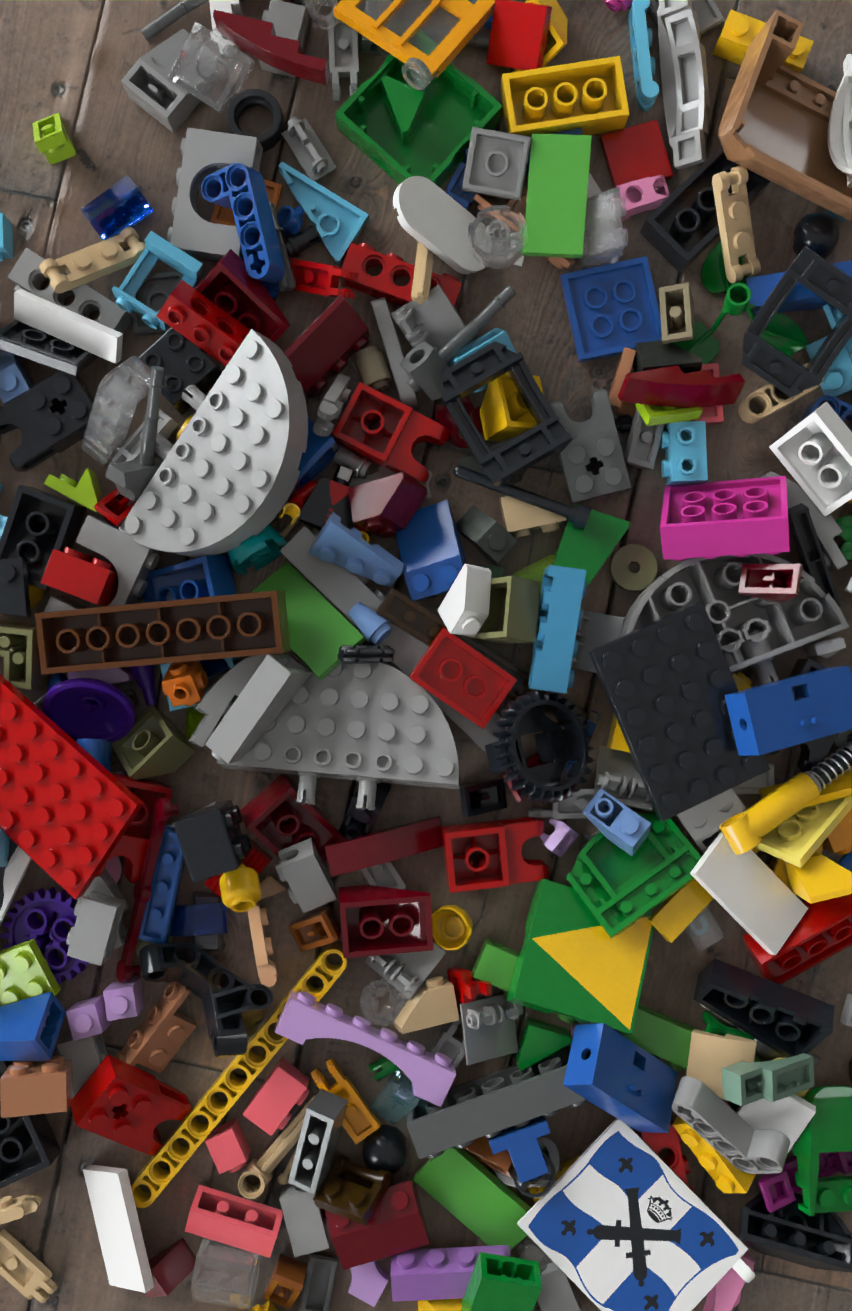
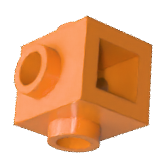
M200 660L170 664L162 680V690L164 695L169 697L173 707L180 705L192 706L202 700L209 681Z

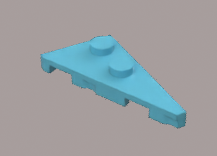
M281 161L278 166L279 173L299 205L303 207L310 223L318 231L319 237L333 260L340 266L347 255L350 244L355 243L368 222L369 214Z

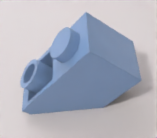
M601 788L583 810V814L608 840L632 857L650 834V822Z

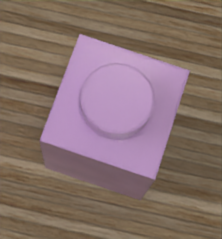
M141 978L130 979L129 982L122 983L119 981L112 982L103 991L107 1021L136 1017L145 1008Z
M103 995L76 1002L66 1011L73 1041L101 1034L112 1023L107 1021Z

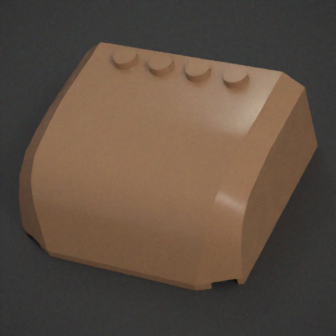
M776 10L747 48L722 116L718 137L728 160L852 222V188H847L846 174L841 173L834 165L828 149V124L837 92L783 65V62L794 51L804 24Z

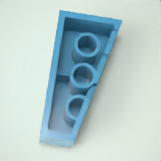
M549 565L543 571L537 618L538 629L536 642L533 645L528 682L529 689L567 694V688H572L574 670L570 669L572 658H576L578 652V640H575L577 628L581 627L582 610L580 608L582 598L585 597L586 592L585 577L587 570Z

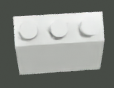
M825 402L770 445L769 448L821 513L827 516L852 499V432L829 403Z

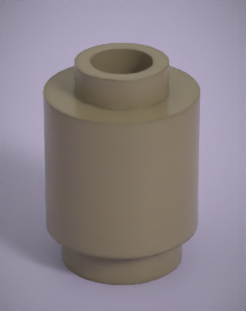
M370 346L357 352L355 364L363 384L379 392L389 387L388 383L393 378L383 352L379 351L377 346Z

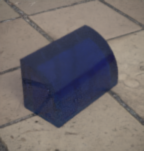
M128 175L80 209L102 240L119 235L123 229L134 226L154 211Z

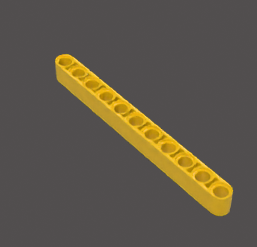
M329 944L321 952L256 1033L249 1039L246 1053L235 1056L186 1118L182 1120L163 1143L162 1148L139 1172L131 1186L137 1208L148 1207L154 1202L288 1040V1038L275 1033L271 1028V1024L278 1021L291 991L293 990L297 993L300 991L308 992L319 1002L344 972L348 958H343L342 944ZM331 953H337L342 957L343 962L339 965H332L327 960V956ZM312 976H318L322 979L324 985L314 988L309 984L308 979ZM256 1045L261 1046L265 1049L266 1054L258 1056L253 1052L252 1047ZM242 1069L246 1072L247 1077L243 1079L238 1078L234 1075L233 1070ZM223 1092L228 1100L219 1101L214 1093ZM196 1116H205L208 1119L209 1123H199L196 1119ZM184 1138L188 1141L189 1146L183 1147L179 1145L177 1139ZM158 1162H166L170 1169L161 1168ZM139 1185L148 1186L151 1192L142 1191Z

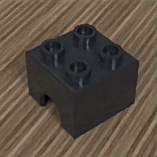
M172 327L133 362L149 380L152 366L164 368L162 383L164 387L161 393L181 415L192 407L182 400L183 392L190 397L192 396L185 388L189 385H196L201 392L206 394L209 391L208 386L214 385L222 373L218 365L205 351Z
M231 800L189 812L183 819L174 823L192 882L237 869L249 856L248 852L252 851L250 839L247 834H242L239 823H242L241 811L238 805L233 806Z

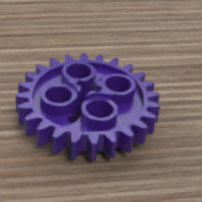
M55 887L46 890V893L43 888H40L34 894L30 892L23 896L24 900L20 899L15 902L16 908L7 912L11 919L6 920L2 925L9 930L1 934V937L9 939V943L3 946V949L34 938L42 954L45 951V960L59 985L66 978L70 981L77 976V973L83 972L86 969L85 964H89V962L66 956L69 945L66 944L69 931L65 928L64 921L68 922L71 927L75 926L77 918L74 915L76 899L72 896L66 898L67 891L65 889L56 895ZM37 912L43 916L44 923L38 920ZM57 949L62 951V953L64 954V959H61L57 955Z

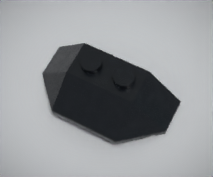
M762 1192L741 1207L739 1240L754 1251L813 1269L852 1273V1233L836 1212L814 1213V1216H809L798 1209V1203H804L803 1195L797 1193L794 1194L795 1201L772 1213L767 1210Z

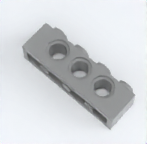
M27 247L25 248L7 277L16 285L13 289L14 291L23 289L88 319L92 312L100 311V315L95 322L120 333H125L132 322L131 315L89 286L83 284L64 293H56L49 284L46 289L40 290L41 283L50 280L39 269L41 262L45 259ZM75 296L74 302L71 305L64 306V301L67 297Z

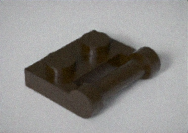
M338 1155L334 1160L332 1171L313 1200L316 1207L366 1225L387 1191L392 1175L389 1171L383 1169L376 1171L351 1162L349 1157ZM346 1174L374 1184L369 1189L343 1178Z

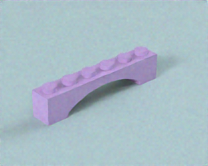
M293 990L291 991L276 1023L275 1033L301 1045L304 1044L306 1039L334 1038L368 1047L388 1058L405 1073L412 1082L413 1095L439 1107L442 1106L456 1076L455 1066L451 1058L439 1052H436L434 1055L425 1051V1047L416 1041L409 1040V1042H405L399 1039L395 1032L387 1028H382L381 1030L374 1028L363 1017L354 1016L352 1018L343 1014L344 1011L334 1004H321L308 992L300 991L297 993Z

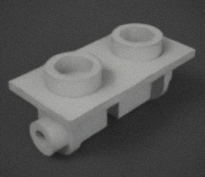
M297 116L289 119L287 122L289 125L288 129L281 134L307 176L313 181H317L337 168L307 119H298Z

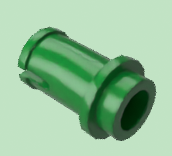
M386 1057L369 1064L371 1073L379 1068H383L373 1075L377 1082L397 1070L402 1071Z

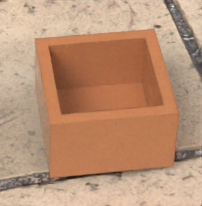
M61 1055L52 1056L50 1060L45 1062L13 1061V1065H9L0 1078L1 1118L67 1112L73 1098L72 1059L64 1060V1056Z

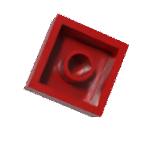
M65 547L64 552L53 549L40 583L106 607L115 598L119 581L113 564L93 558L91 563L89 562L91 556Z

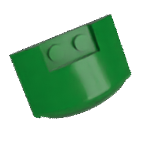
M637 813L651 823L650 834L633 857L608 840L601 832L595 835L576 857L577 861L572 872L568 873L567 880L610 938L615 937L634 925L637 920L695 879L690 872L701 859V855L671 818L661 821L656 813Z

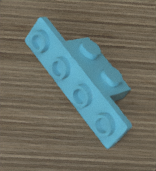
M828 303L823 306L831 329H833L843 316V313ZM827 336L807 345L806 350L810 360L813 359ZM852 336L824 375V380L821 384L824 395L838 397L852 391Z

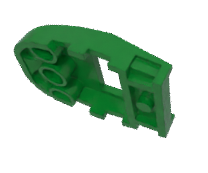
M847 1085L818 1086L809 1091L803 1098L816 1106V1113L798 1137V1141L793 1145V1155L797 1156L798 1164L795 1180L796 1185L802 1188L804 1203H798V1209L809 1216H814V1213L852 1211V1175L818 1177L819 1153L852 1151V1087Z

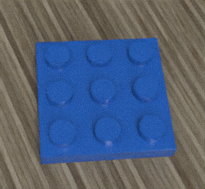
M647 256L561 274L560 281L578 363L619 355L625 347L635 350L636 343L662 340L661 317Z

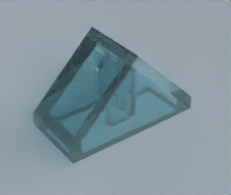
M397 1070L391 1075L377 1095L370 1109L394 1125L418 1105L420 1098L413 1095L410 1079Z

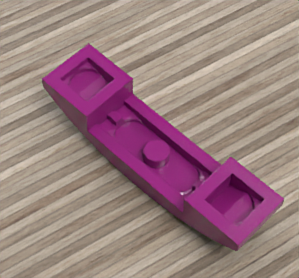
M852 1151L819 1153L818 1177H828L838 1171L845 1175L852 1172ZM795 1155L786 1158L781 1173L765 1174L758 1181L767 1210L770 1213L795 1201L794 1194L802 1190L801 1187L796 1185L795 1172L798 1171L797 1156Z

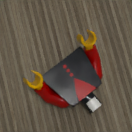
M342 466L337 467L333 480L321 476L319 481L310 480L297 490L298 492L284 505L279 514L280 519L283 514L290 515L293 519L290 525H294L296 521L321 530L334 512L341 517V524L349 530L353 527L362 533L361 538L367 543L370 540L367 534L368 531L353 523L348 488H350L349 485L354 471Z

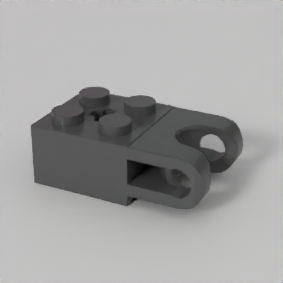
M605 389L594 391L591 397L592 416L585 422L571 420L561 402L554 401L549 403L558 416L560 424L567 434L569 433L572 437V441L558 455L570 505L631 488L607 391ZM590 460H594L595 463L598 462L600 465L597 475H592V471L587 472L586 470Z

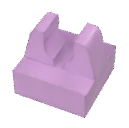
M551 818L549 822L554 826L555 831L551 835L543 833L539 837L544 842V846L557 856L562 857L579 834L564 822Z

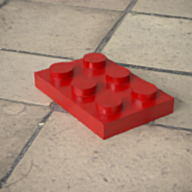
M445 628L440 630L408 676L411 680L482 729L485 728L517 681L512 675Z

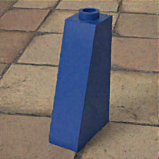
M852 260L832 263L852 277ZM785 272L746 278V284L751 290L749 303L754 306V315L758 313ZM798 282L776 313L823 309V306L828 304V302Z
M52 992L0 1006V1061H46L51 1059L66 1014V1010Z

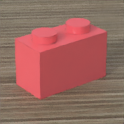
M281 1057L247 1103L242 1115L272 1136L277 1128L283 1130L292 1116L289 1112L295 1104L300 1106L308 1096L310 1091L307 1087L310 1078Z

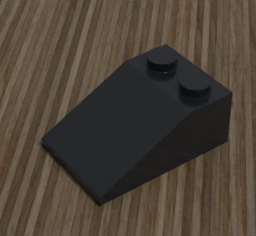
M19 485L0 539V560L17 557L26 558L28 584L48 590L50 586L40 582L52 551L56 549L64 552L65 547H71L78 534L87 507L35 487Z

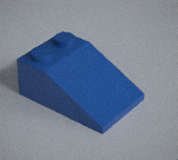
M445 500L418 509L406 529L395 532L401 562L404 563V577L411 600L415 602L448 593L464 564H468L449 500Z
M207 555L151 571L146 577L147 587L142 596L144 603L236 594L228 555Z

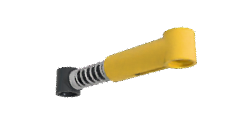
M852 732L846 736V744L841 749H837L836 753L830 754V758L826 757L823 762L813 766L811 771L798 773L746 811L728 818L719 826V829L736 855L746 853L761 843L763 836L817 799L821 789H825V784H832V779L838 780V775L843 776L845 770L850 771L852 766Z

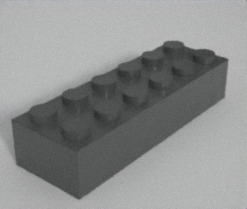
M571 1046L563 1047L522 1071L515 1064L451 1087L441 1107L422 1098L409 1102L407 1127L419 1159L424 1157L436 1158L449 1148L455 1146L456 1148H464L477 1138L483 1136L485 1138H492L508 1127L520 1128L527 1125L531 1119L539 1116L544 1118L551 1117L557 1114L559 1109L568 1106L579 1107L587 1103L588 1100L563 1085Z

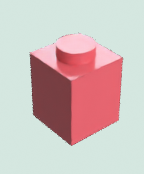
M237 1118L214 1128L205 1140L219 1174L228 1170L230 1173H233L246 1165L251 1149Z

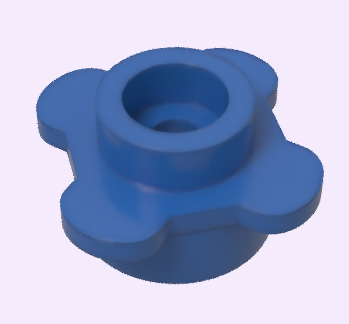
M286 205L280 209L277 218L280 227L285 232L282 236H286L288 233L293 235L299 233L303 224V207L297 206L294 209Z

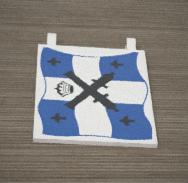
M617 1118L554 1183L551 1191L541 1197L517 1222L518 1226L601 1311H692L731 1268L746 1283H750L756 1276L748 1264L741 1259L748 1250L745 1244L627 1124Z

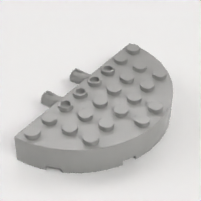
M251 329L207 396L196 385H189L185 388L192 396L190 397L183 392L182 400L192 406L196 413L174 445L163 434L157 435L156 443L159 446H155V453L164 461L119 527V530L134 537L133 540L151 549L182 556H213L235 549L250 536L259 534L283 508L301 472L298 470L302 452L306 453L308 414L303 388L300 381L296 379L292 369L293 366L283 351L272 340Z
M759 553L750 554L745 557L734 555L718 556L713 559L697 557L681 562L658 577L638 596L625 617L619 637L693 603L703 602L730 671L734 672L747 666L754 667L760 684L764 685L779 681L771 662L774 659L773 656L849 628V625L830 594H825L815 583L816 580L803 570L799 595L780 603L739 594L742 564H792L774 555Z
M302 661L300 662L303 666L310 670ZM356 661L352 664H343L341 662L322 680L312 672L310 677L241 761L225 764L217 760V764L224 769L299 776L296 803L303 805L305 803L315 805L317 779L320 777L358 781L359 789L356 809L365 810L366 804V809L372 811L375 810L376 789L379 783L460 789L459 757L454 737L441 709L432 697L419 684L411 680L408 675L380 662L356 664Z

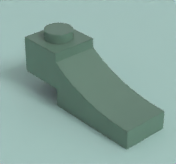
M802 1053L778 1060L762 1062L741 1061L722 1068L723 1099L744 1106L763 1098L775 1102L814 1087L813 1056Z

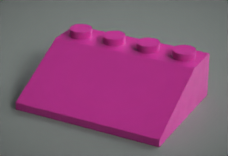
M786 476L666 485L660 522L663 560L682 561L687 558L697 557L713 559L718 556L728 555L745 557L750 554L766 553L777 555L781 552H790Z

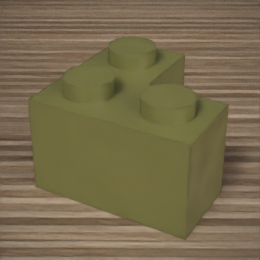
M0 621V656L4 657L3 677L15 688L32 690L47 685L49 674L41 675L36 625Z

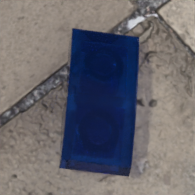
M223 902L176 904L170 936L228 933L226 906Z

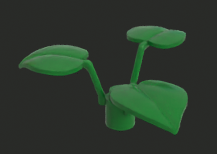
M721 241L708 254L702 267L701 280L704 288L712 294H719L725 291L726 296L723 302V309L710 330L707 331L704 324L695 321L693 339L672 342V344L701 357L703 364L710 363L717 356L720 344L711 335L716 331L727 314L739 316L747 311L751 322L755 317L753 312L754 306L749 303L751 290L746 284V278L750 277L747 275L743 276L741 281L733 284L727 280ZM741 256L738 257L739 265L742 264ZM781 313L774 315L761 335L763 339L788 356L805 349L808 345L807 338L801 328L792 319Z

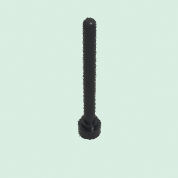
M460 465L453 469V474L458 478L568 518V522L573 523L572 527L584 530L592 510L591 507L580 504V507L577 505L571 507L509 483L508 485L494 486L487 475Z

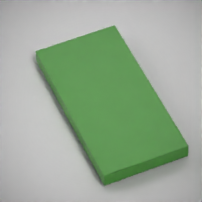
M532 133L523 256L583 258L592 135Z
M288 561L251 592L285 590L290 650L320 680L325 678L341 663L337 656L341 646L352 645L353 648L366 641L364 636Z
M455 1146L445 1150L442 1155L428 1160L415 1173L413 1181L488 1246L508 1245L510 1250H512L527 1236L518 1226L517 1222L531 1207L463 1148H456Z

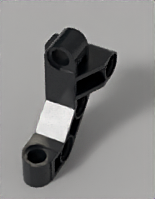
M155 943L147 945L139 951L144 980L153 982L165 981V983L179 982L202 999L208 1035L216 1057L244 1055L246 1053L247 1038L256 1033L273 1001L272 991L267 986L247 983L192 943Z

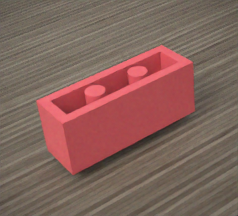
M199 1184L189 1211L185 1232L270 1258L283 1218V1212L280 1209Z

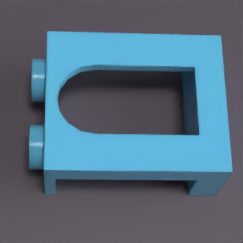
M150 231L144 240L146 248L120 287L114 286L112 291L116 300L115 303L128 313H131L133 310L142 316L141 319L145 324L153 329L159 327L167 331L169 325L156 317L159 311L155 312L136 300L137 292L158 260L183 274L181 280L195 288L203 276V264L153 231Z

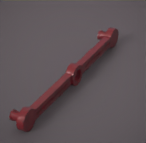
M159 798L155 803V818L141 877L134 886L135 902L122 957L116 968L117 979L120 983L129 982L131 976H139L137 972H140V966L131 965L146 903H148L151 897V882L166 821L170 815H178V812L175 811H179V806L177 804L171 805L167 798Z

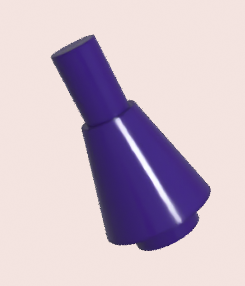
M154 665L128 667L138 686L142 688L146 706L158 703L153 687Z

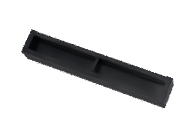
M802 503L788 509L789 526L804 570L816 580L815 583L825 594L829 593L838 607H841L809 513V508Z

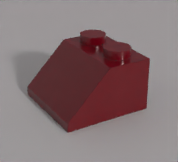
M403 472L348 488L353 523L380 538L392 537L396 531L406 529L428 494L427 488Z

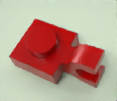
M458 966L447 969L448 981L454 985L456 1001L465 1004L474 1002L477 994L492 995L491 982L475 981L472 971Z

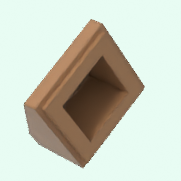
M266 876L259 881L261 887L260 900L286 890L271 876Z

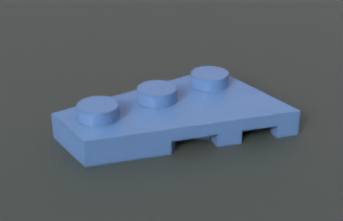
M333 512L311 544L309 554L390 588L402 574L404 563L378 544L370 545L361 538L362 533L354 527L349 530L340 523L341 517Z

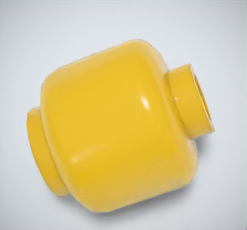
M241 864L237 869L223 873L220 877L219 885L222 902L226 907L231 908L235 912H246L256 906V903L261 898V887L258 873L253 868Z

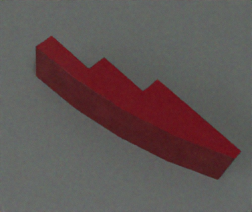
M214 10L213 18L217 30L242 50L264 63L293 76L327 86L329 78L327 60L304 55L300 41L276 36L272 22Z
M677 365L627 373L618 398L620 401L679 408L728 405L736 402L745 384V380L740 373L714 377L709 369L683 373Z
M437 816L383 829L380 832L354 837L351 840L326 845L325 851L331 877L442 847L440 817Z

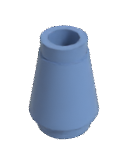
M361 602L355 604L348 613L368 643L373 642L376 646L381 644L393 630L387 619L378 615Z

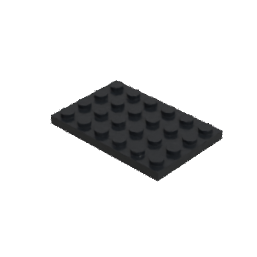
M703 602L693 603L589 651L659 820L665 821L770 770L764 754L738 755L724 696L738 692V688Z

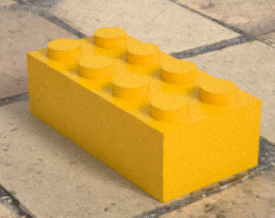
M620 56L502 74L500 94L507 133L531 137L532 133L552 134L582 127V135H595L625 128L629 117V108Z

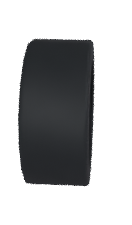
M246 89L238 93L230 102L227 110V124L231 134L251 136L242 132L239 126L240 115L250 107L261 106L267 108L273 116L272 126L267 132L252 136L258 138L263 147V152L275 147L282 138L281 133L284 132L282 110L277 99L269 92L261 89Z

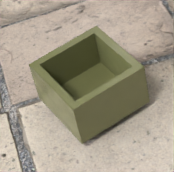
M516 576L491 578L489 615L475 638L470 637V640L497 645L536 642L541 582Z

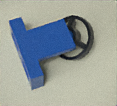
M542 1116L531 1119L523 1127L514 1128L511 1126L503 1129L497 1136L488 1138L493 1154L508 1149L514 1165V1184L523 1195L529 1198H540L548 1194L553 1188L556 1178L552 1162L547 1156L542 1154L537 1141L538 1137L551 1133L546 1118ZM545 1160L551 1167L552 1175L547 1174L549 1173ZM516 1173H517L519 1182L522 1183L521 1187L518 1185L517 1178H516ZM542 1179L551 1181L543 1192L537 1194L525 1192L529 1184H538Z

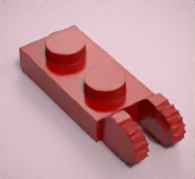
M291 258L290 264L296 282V288L293 290L334 298L342 295L346 298L355 299L356 292L345 288L338 289L339 278L358 280L359 273L342 270L338 266Z

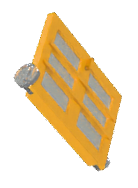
M341 0L334 7L333 16L403 62L402 74L406 82L416 90H424L435 77H439L493 15L495 0Z

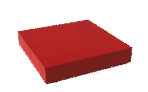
M495 0L486 64L521 70L542 68L552 7L510 0Z
M657 119L601 135L600 143L614 190L618 185L646 177L664 175L666 180L672 178L673 172Z

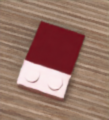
M231 249L194 288L248 329H253L273 342L290 327L289 322L262 282L248 274L245 262Z
M280 774L240 810L246 828L277 856L278 851L311 838L321 859L325 862L327 860L326 845L347 841L343 834L316 805L296 803L298 785L286 774Z
M374 885L339 887L343 958L434 950L430 893Z

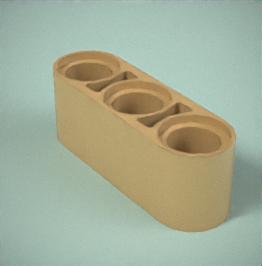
M810 363L804 364L803 366L807 368ZM769 383L751 393L740 403L738 407L739 417L742 421L749 424L759 422L803 398L819 386L816 385L808 388L803 393L793 397L786 395L785 400H782L775 394L776 387ZM749 402H755L759 405L760 414H755L750 410Z

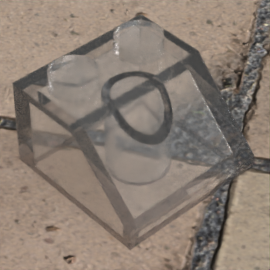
M195 22L168 79L221 113L242 89L255 61L198 22Z

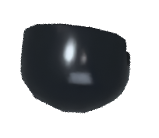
M823 213L807 214L802 217L793 232L794 252L799 255L804 246L826 259L834 251L839 240V227L830 215Z
M387 1124L381 1125L379 1129L364 1139L362 1155L364 1164L368 1168L376 1171L383 1169L389 1171L392 1175L400 1171L401 1167L404 1166L407 1153L406 1138L397 1127Z

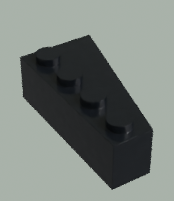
M715 958L698 974L694 994L695 1001L786 1058L809 1053L833 1032L834 1006Z

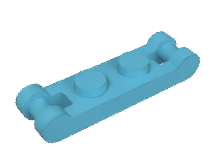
M632 0L628 14V26L636 102L640 110L649 111L653 108L659 93V85L652 79V76L655 75V58L650 57L649 47L652 46V29L647 28L646 12L649 8L650 0Z

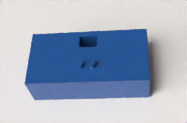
M849 665L825 668L724 695L739 756L763 755L852 729V675Z
M605 1023L575 1025L563 1085L638 1132L669 1133L672 1116L671 1106L675 1097L678 1072Z

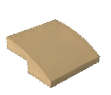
M694 1029L691 1034L686 1076L702 1081L718 1097L725 1100L723 1099L722 1068L741 1061L755 1062L757 1041L730 1034L721 1036Z

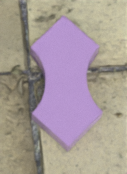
M376 1260L350 1268L352 1279L348 1291L349 1294L375 1307L389 1281L388 1274L379 1267Z

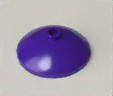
M74 678L62 681L54 685L47 692L43 702L44 714L75 741L77 739H101L115 742L125 737L134 725L135 709L130 699L115 686L101 680Z

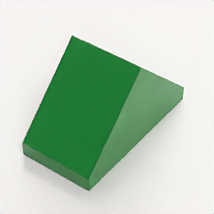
M389 76L381 77L382 93L403 145L408 144L425 107V92Z
M527 1017L518 1052L516 1053V1062L519 1070L522 1071L571 1044L572 1039L567 1028Z

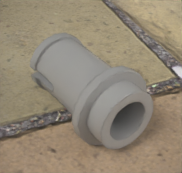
M344 446L338 449L333 459L334 463L354 471V477L357 479L359 477L365 479L373 465L369 462V458H362Z

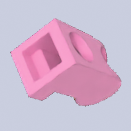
M664 175L646 177L616 186L610 201L617 222L627 220L630 216L644 211L657 209L670 196V192Z

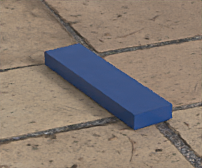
M165 825L151 882V897L148 903H146L138 939L157 944L168 943L185 866L184 855L175 828Z

